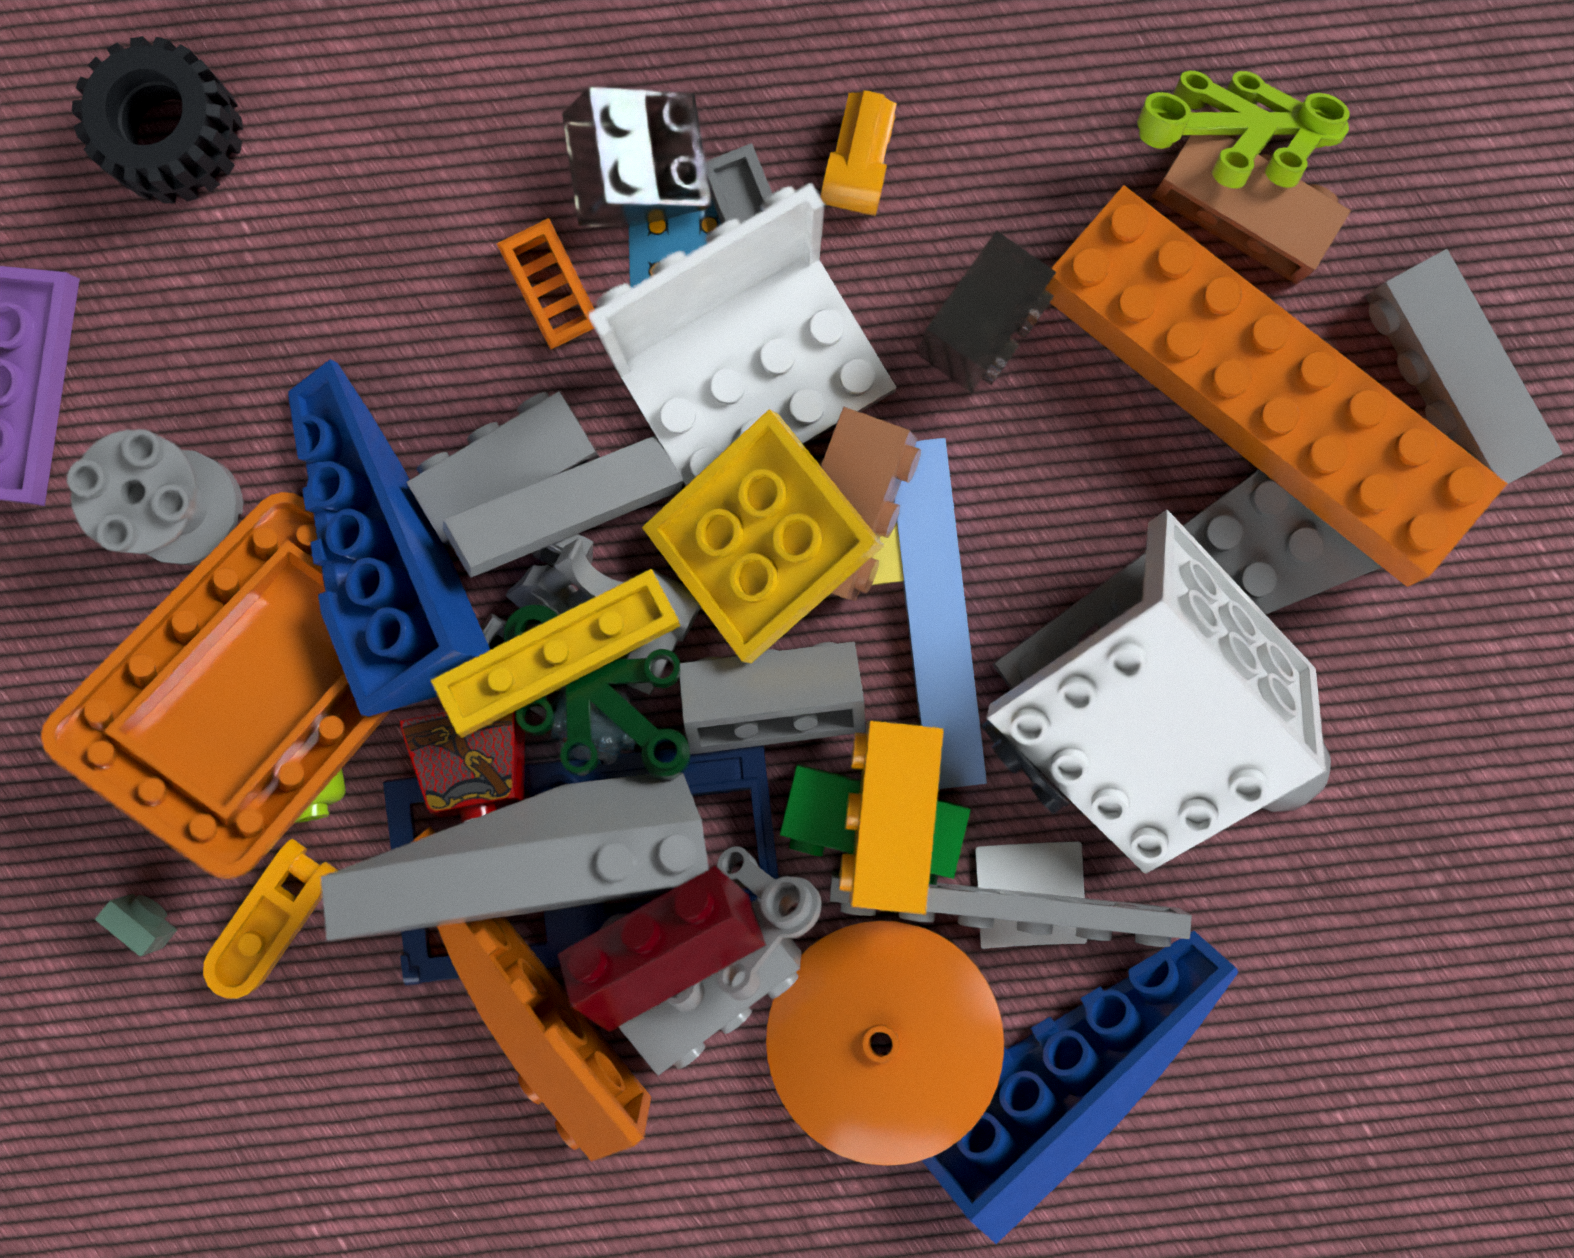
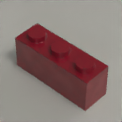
M715 865L560 952L558 957L571 1007L610 1032L766 946L749 895Z

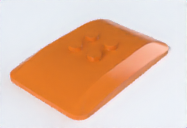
M280 492L271 494L262 500L49 716L42 728V744L46 754L53 762L206 873L217 878L233 879L250 871L309 807L391 711L371 716L360 714L320 611L318 594L325 592L322 567L313 564L310 542L317 540L314 514L305 510L304 498L295 493Z

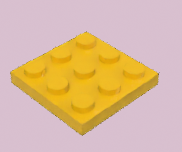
M768 409L642 527L740 660L746 663L754 662L884 546L781 416L771 409Z

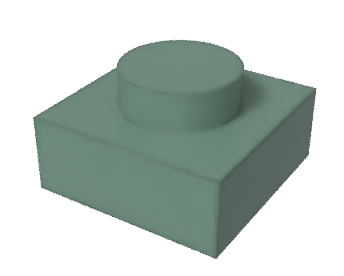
M130 894L110 900L95 918L98 923L140 957L164 948L177 932V929L165 920L167 917L166 911L157 902L143 895L136 896Z

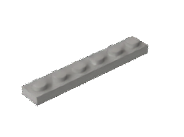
M832 872L830 902H840V911L843 913L874 916L876 909L851 907L849 891L839 890L840 872ZM947 883L929 884L926 914L899 912V918L919 922H934L935 913L958 915V924L976 928H993L994 919L1017 921L1018 931L1033 934H1052L1053 925L1076 927L1075 936L1100 941H1110L1112 931L1135 933L1136 943L1156 947H1171L1172 937L1190 939L1192 919L1191 914L1176 907Z

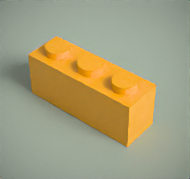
M868 721L866 722L865 733L855 732L851 768L862 769L859 794H848L845 829L856 830L853 855L842 854L839 877V890L849 891L851 907L926 914L944 728Z

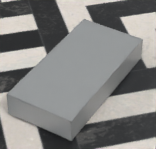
M752 143L699 164L700 173L721 224L733 219H738L740 224L761 213L760 206L767 198L773 195Z

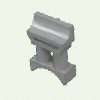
M577 538L564 546L554 567L549 565L531 566L524 576L508 590L506 596L519 608L527 605H542L550 608L559 616L624 582L611 579L597 571L584 554L582 539ZM573 583L576 587L579 588V590H576V589H575L573 586H571L570 584Z

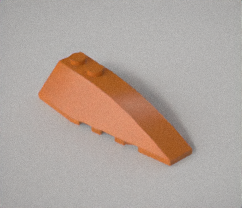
M430 826L412 842L433 835L436 832ZM505 917L437 926L452 964L479 1015L519 1073L517 1079L521 1089L532 1102L537 1105L543 1102L557 1119L555 1121L556 1129L563 1141L573 1150L580 1148L590 1161H594L634 1147L643 1140L651 1102L650 1094L588 1018L571 1007L566 991Z

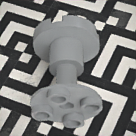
M124 430L103 437L84 453L81 460L76 461L70 467L67 475L74 515L83 531L93 541L110 551L135 554L145 553L163 563L189 566L199 565L237 526L238 515L243 513L244 502L241 489L233 474L223 464L197 451L181 450L174 443L148 430Z

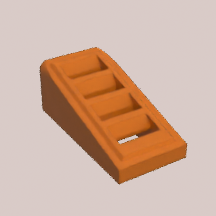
M549 218L496 243L550 350L594 329L588 314L595 309ZM545 242L547 243L551 251L550 253L528 264L520 265L516 256ZM555 263L558 264L562 273L531 287L527 279L528 276ZM568 284L573 294L542 308L538 297ZM577 304L579 305L583 315L555 329L552 328L548 320L549 318Z

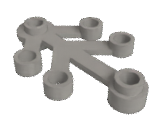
M736 846L725 850L721 854L717 867L740 888L746 886L761 899V901L752 902V906L766 946L720 970L717 975L719 987L733 999L746 1000L753 996L759 987L760 975L757 970L783 938L801 936L816 923L821 912V898L817 889L803 878L781 877L775 880L758 867L756 860L744 848ZM744 861L742 868L738 872L731 874L734 865ZM799 903L797 908L791 914L787 915L789 908L792 905ZM619 913L610 917L602 925L601 929L623 918L628 913ZM745 971L743 981L739 985L732 987L734 977L738 973ZM700 981L691 986L682 997L677 998V995L666 1001L680 1011L693 1010L703 999L704 985Z

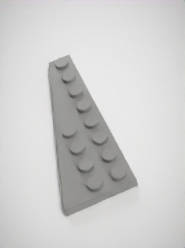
M1259 469L1182 525L1265 615L1382 568ZM1145 552L992 663L1010 690L1080 644L1077 638L1095 622L1102 629L1143 601Z

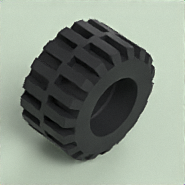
M143 36L130 38L129 48L124 49L118 42L107 47L106 49L110 56L104 61L95 56L87 65L93 70V73L89 79L80 76L75 87L83 94L82 100L72 101V114L82 121L74 125L77 138L87 145L83 150L90 159L128 190L131 189L138 196L150 201L154 196L162 203L175 204L176 195L179 194L188 202L199 198L197 189L202 186L210 192L218 187L220 184L216 181L215 177L221 171L229 175L235 166L229 159L231 152L240 154L243 141L234 132L243 130L242 117L234 110L238 105L232 94L207 65L185 46L180 44L176 48L169 39L155 37L153 45ZM170 99L182 100V115L175 130L162 141L150 145H138V127L144 114L159 102Z

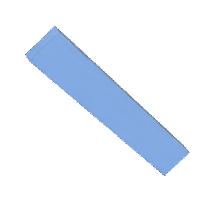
M946 438L920 440L915 444L916 448L921 449L917 469L909 483L901 481L893 502L900 505L896 523L898 526L904 577L903 589L919 724L926 727L944 728L938 789L987 784Z

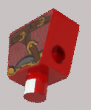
M516 711L463 738L457 735L447 712L400 721L401 732L430 814L439 817L460 815L462 824L496 811V807L511 805L524 800L525 732L517 722Z

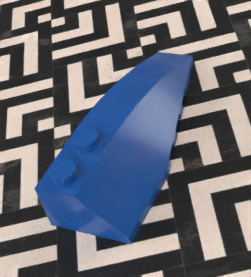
M329 359L289 390L288 396L297 457L306 462L308 474L307 487L302 488L305 510L314 514L317 540L310 542L313 564L322 567L325 592L318 594L321 615L360 714L371 716L439 697L431 682L432 679L489 651L490 648L444 544L406 483L410 479L402 464L339 364Z
M1190 932V939L1180 938L1172 943L1171 947H1165L1133 966L1128 971L1129 977L1104 991L1100 986L1080 998L1083 1003L1082 1005L1054 1021L1051 1017L1046 1018L1031 1027L1033 1034L1008 1049L1004 1047L1002 1071L998 1085L982 1117L962 1139L935 1156L921 1160L966 1217L995 1244L1007 1235L1083 1162L1120 1123L1166 1070L1238 974L1236 967L1197 932Z

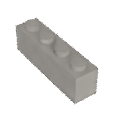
M1448 249L1386 281L1365 296L1370 304L1369 315L1372 323L1381 334L1387 335L1398 354V368L1405 380L1418 389L1427 405L1425 409L1427 420L1508 484L1563 454Z

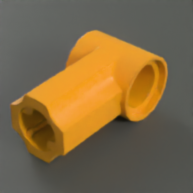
M866 90L858 93L849 92L836 151L830 153L820 197L824 205L876 216L887 164H884V158L891 138L897 103L890 101L883 94Z

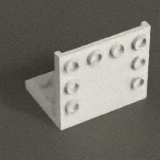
M811 183L796 192L793 187H786L774 193L760 206L761 213L740 224L738 219L723 223L706 237L708 244L688 256H685L682 251L667 256L652 268V277L632 289L629 284H623L611 289L597 300L596 305L598 309L588 314L612 364L663 449L683 478L685 486L698 476L768 409L778 413L805 446L836 427L843 406L862 412L896 391L897 387L820 262L824 203Z
M1165 510L1148 522L1143 601L989 704L987 719L1145 874L1326 771L1316 668L1168 510Z

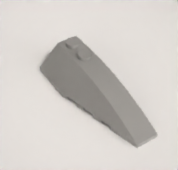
M651 774L564 784L322 876L321 885L327 942L665 894L709 869L702 820L684 774L671 780H661Z

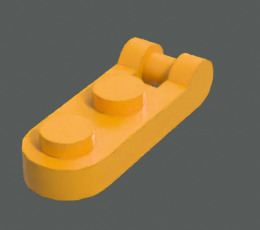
M292 838L288 840L276 854L209 950L203 963V976L207 986L216 995L226 999H238L255 991L266 980L323 898L321 877L338 871L327 862L321 865L305 855L307 852L306 847ZM290 874L306 884L297 897L281 887Z

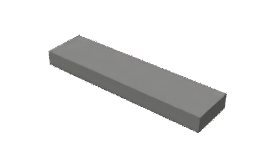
M653 436L443 519V531L470 578L680 492L684 480L656 436Z

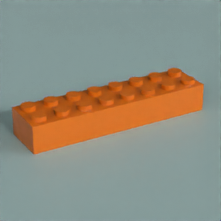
M1125 185L1121 187L1047 273L1041 295L1044 299L1406 587L1431 576L1508 484Z

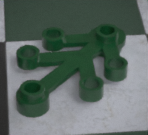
M527 605L518 609L510 616L504 630L505 642L523 634L529 625H541L557 617V614L550 608L542 605ZM657 649L651 652L647 658L616 659L566 685L567 741L562 746L560 758L563 766L569 773L575 776H585L591 773L598 764V752L592 743L591 703L642 748L641 755L644 766L652 776L661 780H671L685 772L690 762V748L685 737L672 729L658 730L609 686L650 683L657 688H668L674 685L680 677L681 668L678 657L672 651ZM665 659L673 664L674 670L670 676L658 678L652 674L651 667L657 660ZM547 695L516 711L518 724L529 735H543L554 724L555 714L551 705L546 701ZM535 706L544 708L547 715L542 724L538 726L526 724L525 714L530 708ZM663 742L672 743L677 748L676 757L667 763L660 762L654 757L655 748ZM578 746L586 747L591 752L589 762L581 767L571 765L568 759L571 750Z

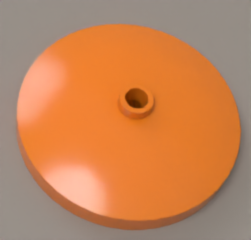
M871 921L841 928L821 938L801 954L800 969L796 971L799 975L798 979L788 990L773 999L767 1023L766 1047L769 1069L776 1091L783 1105L802 1130L816 1142L842 1157L866 1164L885 1166L904 1165L930 1158L962 1139L979 1121L990 1104L998 1085L1004 1058V1031L1000 1009L987 979L978 966L965 952L945 937L927 928L899 921ZM884 1032L890 1036L893 1043L890 1053L881 1052L877 1054L872 1049L871 1044L874 1041V1033Z

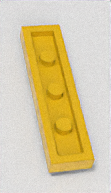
M650 569L432 679L431 682L457 735L463 738L680 627V622L653 570Z

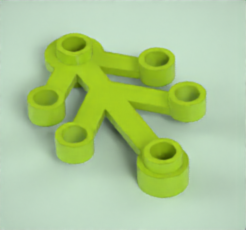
M1185 71L1181 74L1173 94L1157 92L1146 98L1138 117L1137 125L1140 129L1139 136L1141 140L1147 145L1159 149L1170 147L1173 142L1180 140L1182 135H1242L1232 148H1226L1221 151L1212 169L1214 179L1228 188H1241L1246 184L1254 168V159L1274 135H1295L1287 148H1278L1274 151L1265 169V174L1272 183L1280 187L1292 188L1299 183L1308 166L1307 159L1315 148L1335 146L1344 140L1349 130L1347 120L1350 113L1347 106L1332 95L1313 93L1308 95L1304 102H1300L1264 83L1258 75L1252 72L1238 71L1234 73L1227 89H1224L1213 83L1207 75L1201 72ZM1258 102L1275 112H1268L1258 107ZM1207 103L1222 112H1191V109H1202Z

